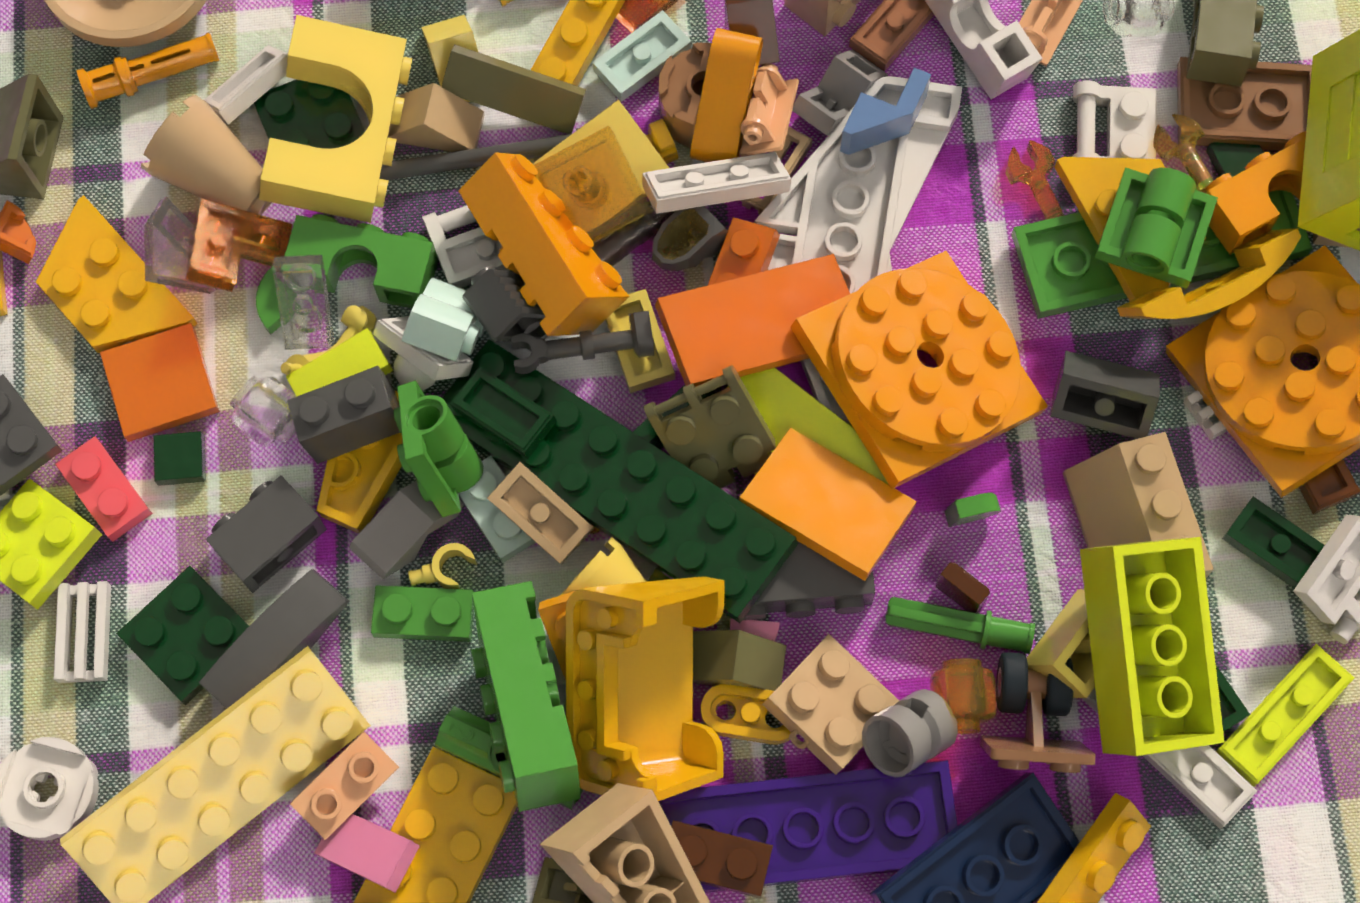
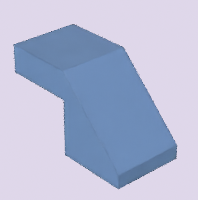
M914 67L896 106L861 92L843 129L840 152L850 155L909 134L927 97L931 74Z

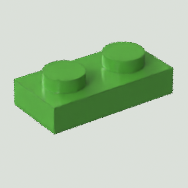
M375 585L371 634L374 638L471 642L474 614L472 592L474 591L470 589Z

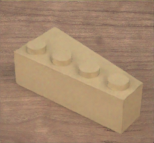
M617 783L540 843L541 847L593 903H710L651 789Z

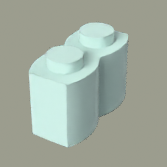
M431 278L423 294L419 295L410 312L401 341L458 362L462 353L472 354L478 337H482L485 329L462 298L467 290Z

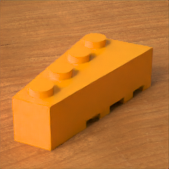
M495 152L458 192L485 236L495 241L499 240L502 247L499 249L498 257L504 267L522 277L525 285L519 291L527 304L533 307L538 304L546 317L539 324L546 335H579L580 331L591 330L593 333L630 297L620 285L622 283L621 276L610 264L601 261L592 249L594 243L590 236L582 228L572 224L564 214L566 210L564 203L556 194L542 186L535 177L538 174L537 169L526 157L521 154Z

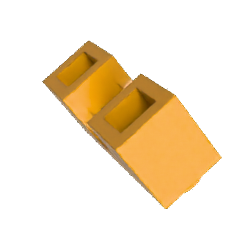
M1306 131L1290 139L1285 144V149L1271 156L1269 152H1264L1251 160L1241 173L1233 177L1230 173L1223 174L1206 187V194L1218 197L1209 226L1229 255L1234 253L1233 249L1271 231L1280 216V212L1272 203L1268 192L1283 190L1292 193L1300 200Z

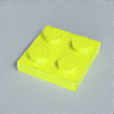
M29 478L0 511V581L38 610L103 534Z

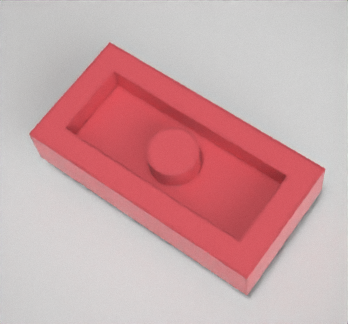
M96 436L55 464L112 542L153 514Z

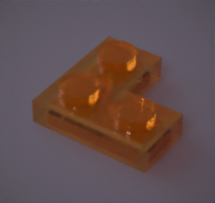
M201 198L195 215L185 279L232 292L238 278L240 258L283 270L281 265L291 235L292 224Z

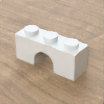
M925 0L991 100L1027 79L1043 59L1019 22L1015 21L1008 26L1003 25L994 15L988 0Z

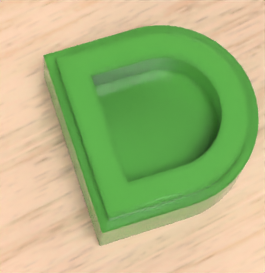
M991 492L957 499L944 512L948 526L953 527L996 515L1001 512L997 495Z

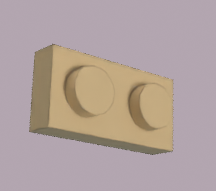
M521 462L516 465L487 498L561 565L594 529Z

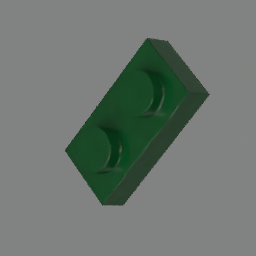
M1254 496L1249 500L1222 538L1294 589L1325 546Z

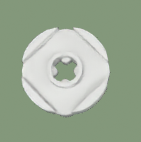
M40 737L31 740V744L23 746L18 751L13 750L1 762L0 815L3 817L5 824L14 832L30 839L48 841L63 837L90 816L97 801L99 782L96 765L89 760L81 749L60 738ZM48 776H55L54 785L58 787L55 796H50L46 802H40L41 795L34 791L36 783H45Z

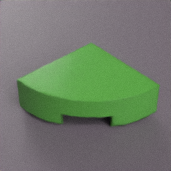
M272 267L261 279L256 293L258 315L264 327L271 335L305 305L304 299Z

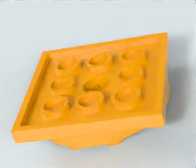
M1325 245L1282 273L1272 275L1247 296L1223 307L1220 312L1166 345L1167 356L1195 391L1198 390L1203 396V401L1207 406L1211 407L1215 416L1222 422L1226 430L1281 498L1360 448V284L1355 281ZM1306 352L1313 356L1315 355L1319 364L1314 369L1303 371L1294 367L1290 360L1294 354Z
M947 251L909 268L880 274L861 286L858 291L796 318L790 326L891 489L1041 415L1048 408V405L1021 366L1016 341L1005 319L984 294L967 283ZM917 350L930 354L935 360L937 367L931 368L923 365L917 356Z

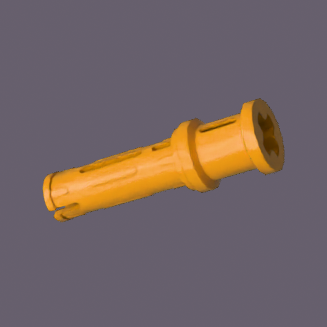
M206 33L204 36L128 61L126 57L121 58V56L113 59L112 64L87 72L81 68L76 70L86 100L90 108L94 109L98 107V102L122 94H126L128 97L135 95V92H138V86L220 60L210 33Z

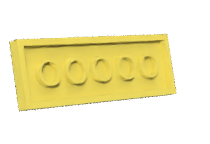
M307 646L61 837V846L110 903H147L371 725Z

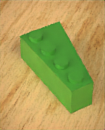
M532 581L472 592L479 648L470 649L476 679L485 677L487 683L479 686L485 716L494 714L496 722L489 723L494 753L504 752L506 758L505 761L498 762L504 793L514 791L519 812L581 799L578 763L564 707L560 705L553 663H549L541 617L537 618L536 595Z

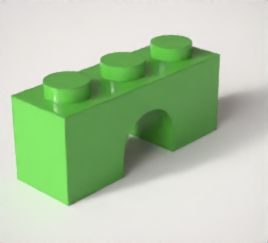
M315 214L312 218L296 215L281 266L290 284L335 293L339 277L344 270L354 264H369L377 268L373 286L379 302L412 309L419 295L423 294L430 279L434 278L439 260L433 242H430L420 234L405 232L400 236L385 233L381 228L371 224L360 223L355 227L340 224L334 218L326 215Z

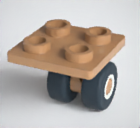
M1002 653L997 668V707L1002 713L1020 714L1024 711L1027 700L1025 738L981 735L980 746L992 760L998 761V767L1015 770L1029 769V761L1050 764V770L1065 773L1081 772V765H1095L1096 754L1082 742L1044 739L1042 710L1048 716H1067L1072 707L1073 690L1052 674H1048L1046 677L1033 669H1028L1027 658L1024 654ZM1069 658L1065 665L1074 672L1072 660Z

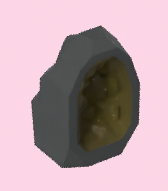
M705 206L677 210L661 225L653 240L652 260L661 269L670 271H681L696 267L704 259L713 257L722 248L728 231Z

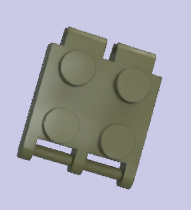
M733 365L722 370L723 375L697 387L693 383L683 387L684 393L658 405L655 402L644 405L645 414L669 455L720 489L736 482L734 479L736 476L732 468L737 466L743 478L757 473L771 455V451L776 448L774 436ZM728 383V388L702 399L701 395ZM689 403V406L665 417L662 415V413L681 404Z

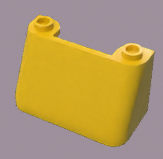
M692 577L591 586L576 590L570 595L565 611L566 719L578 763L581 789L603 795L617 783L651 789L657 800L661 801L723 778L724 753L718 734L705 724L693 722V627L706 628L719 622L724 611L725 580L710 577Z

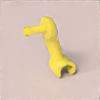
M348 306L341 318V322L347 328L336 344L323 352L290 356L281 365V372L287 376L366 328H369L372 332L377 322L375 314L364 306Z

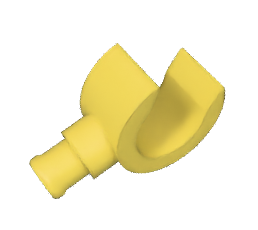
M459 543L446 544L436 551L432 563L422 565L421 569L408 571L411 586L426 583L427 585L438 582L443 588L460 589L457 582L442 574L443 564L446 560L455 556L462 557L474 565H477L476 559L472 551L465 545Z

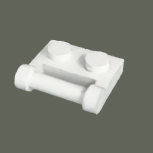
M1090 80L1080 81L1073 85V101L1077 104V153L1072 157L1156 159V88L1102 86ZM1096 106L1107 107V156H1099L1095 153Z
M467 205L438 216L435 212L422 216L427 233L434 244L438 260L449 284L459 288L471 284L472 278L479 271L489 266H494L496 270H509L504 267L498 257L499 249L502 247L499 240L495 241L485 236L481 227L446 239L444 233L476 222Z

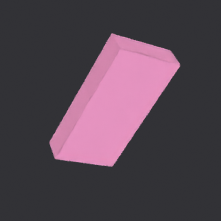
M351 814L326 840L322 837L314 853L396 893L420 846L405 837Z

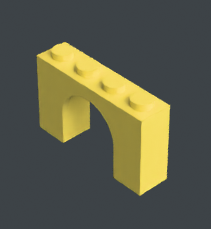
M296 15L287 57L286 77L334 87L348 93L364 109L369 126L363 135L354 142L332 149L317 148L269 138L260 179L259 200L371 223L374 206L384 207L389 180L379 178L382 165L392 166L397 139L389 138L388 133L390 124L400 125L405 99L396 97L398 84H408L413 59L404 57L407 39Z

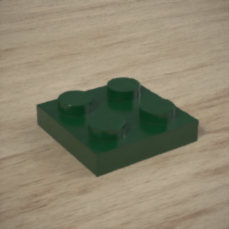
M296 79L268 90L254 102L268 139L274 138L317 148L332 149L354 142L365 132L350 95L334 87Z
M189 566L116 634L184 705H187L204 689L199 683L200 680L249 625Z

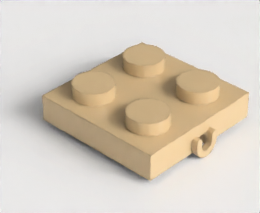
M828 634L762 705L791 732L789 738L796 747L800 749L807 747L836 775L863 747L862 730L865 722L887 707L894 706L899 700ZM796 735H801L804 738V742L798 740Z

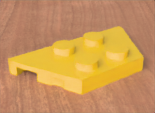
M1062 157L1057 159L1054 168L1096 243L1099 245L1125 167L1149 175L1150 171L1155 168H1166L1161 159ZM1108 263L1129 301L1155 288H1169L1171 283Z
M84 195L80 197L36 283L97 353L121 346L126 342H133L192 323L193 327H195L197 322L188 310Z

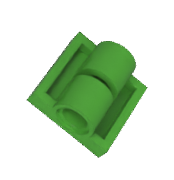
M1125 167L1094 258L1187 289L1192 280L1218 197L1195 190L1196 182L1194 179L1176 169L1155 168L1148 175Z
M416 380L397 386L399 407L394 409V418L403 438V443L397 446L398 456L406 473H414L422 498L426 502L432 501L442 517L461 512L459 493L470 489L480 480L484 469L482 460L443 398L436 395L425 396Z

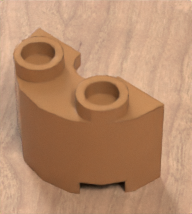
M697 42L692 44L693 49L683 51L674 58L670 56L659 73L660 118H663L672 139L691 148L711 43Z

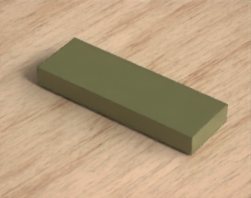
M455 44L451 50L441 86L462 99L566 134H572L586 91V89Z

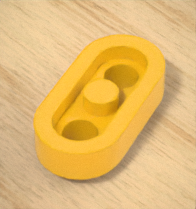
M719 684L708 690L702 699V721L705 725L711 727L718 736L773 745L783 744L790 740L789 735L791 732L784 725L772 728L766 723L765 718L770 712L762 704L774 692L772 690ZM724 704L732 706L735 710L734 717L729 720L720 719L716 714L719 706Z

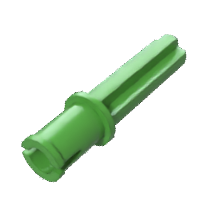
M899 597L890 598L885 617L886 624L889 626L979 643V649L985 650L986 645L1030 654L1035 633V623L1029 624L992 616V611L987 610L986 614H980Z

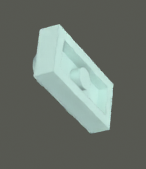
M662 10L592 62L593 71L622 102L659 75L670 56L674 58L679 53L692 49V41Z
M489 456L482 460L484 469L480 480L470 489L459 493V497L500 561L504 563L536 542L487 499L506 478L493 457Z

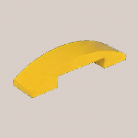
M1299 229L1271 230L1233 249L1240 267L1185 295L1181 287L1155 288L1117 307L1120 317L1132 319H1179L1207 314L1235 303L1261 286L1284 264L1301 238Z

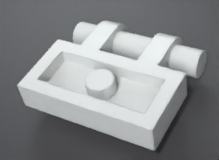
M1346 514L1293 590L1321 622L1335 625L1330 635L1342 644H1347L1356 631L1360 632V516Z

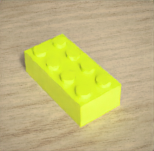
M1201 537L1165 539L1080 549L1102 753L1141 756L1225 743Z

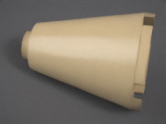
M197 95L188 97L182 103L188 106L189 109L181 117L172 112L153 135L143 154L150 159V162L141 163V168L153 177L242 217L248 218L253 213L261 216L272 203L259 200L260 179L263 168L205 100H202Z

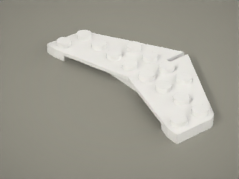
M894 76L882 77L875 81L865 94L896 106L908 79ZM930 82L927 97L909 134L847 155L840 152L842 132L853 110L852 108L791 178L790 192L777 194L754 221L756 224L776 229L778 233L797 235L780 234L768 270L834 254L850 294L858 291L861 286L876 276L892 271L890 251L958 115L962 87ZM810 359L800 361L814 398L851 425Z

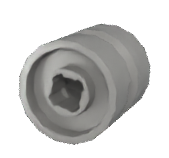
M927 689L917 690L899 700L894 706L887 707L865 722L862 730L863 746L870 761L881 772L892 777L905 776L955 743L958 734L957 720L953 709L943 697Z

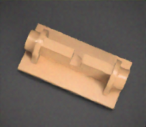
M1031 0L1019 24L1043 58L1039 64L1047 67L1083 0Z
M772 63L763 64L758 68L753 88L754 97L750 100L746 119L742 122L740 128L743 134L739 153L741 157L779 151L784 148L799 80L798 78L784 80L778 71V67Z
M363 731L290 805L326 840L399 766Z

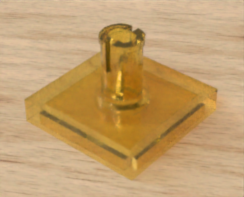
M610 126L595 132L534 165L538 172L535 177L545 189L552 191L561 199L566 208L564 214L573 225L582 228L590 236L593 243L653 212Z

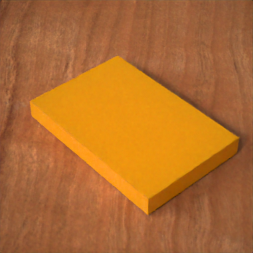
M792 428L788 430L739 497V501L795 536L798 542L864 581L869 577L911 515L917 502L897 489H891L890 485Z

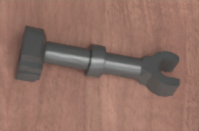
M649 311L630 313V330L594 335H592L591 330L580 331L579 337L549 341L535 339L533 336L525 333L516 334L511 337L512 350L524 348L528 349L531 354L526 359L514 360L515 373H531L539 364L553 359L582 356L583 360L595 359V354L628 349H633L639 358L654 356Z

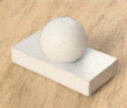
M409 316L377 320L373 335L398 353L394 360V375L400 385L416 380L423 391L433 386L437 380L469 376L473 361L464 353H462L458 362L402 342Z

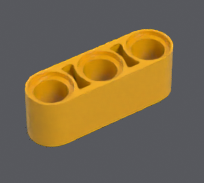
M716 28L710 47L691 144V159L712 162L740 157L739 153L743 141V134L740 128L742 122L746 119L750 100L753 96V88L763 47V38Z

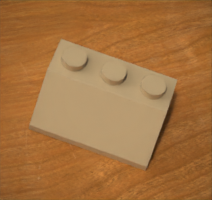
M1166 432L1117 444L1064 470L1063 476L1087 548L1201 537L1206 578L1214 570Z

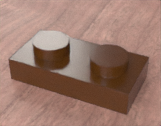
M673 820L671 827L701 884L761 899L773 845Z

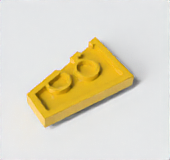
M401 433L327 460L316 509L321 517L358 534L372 520L402 467L397 451V446L403 443Z

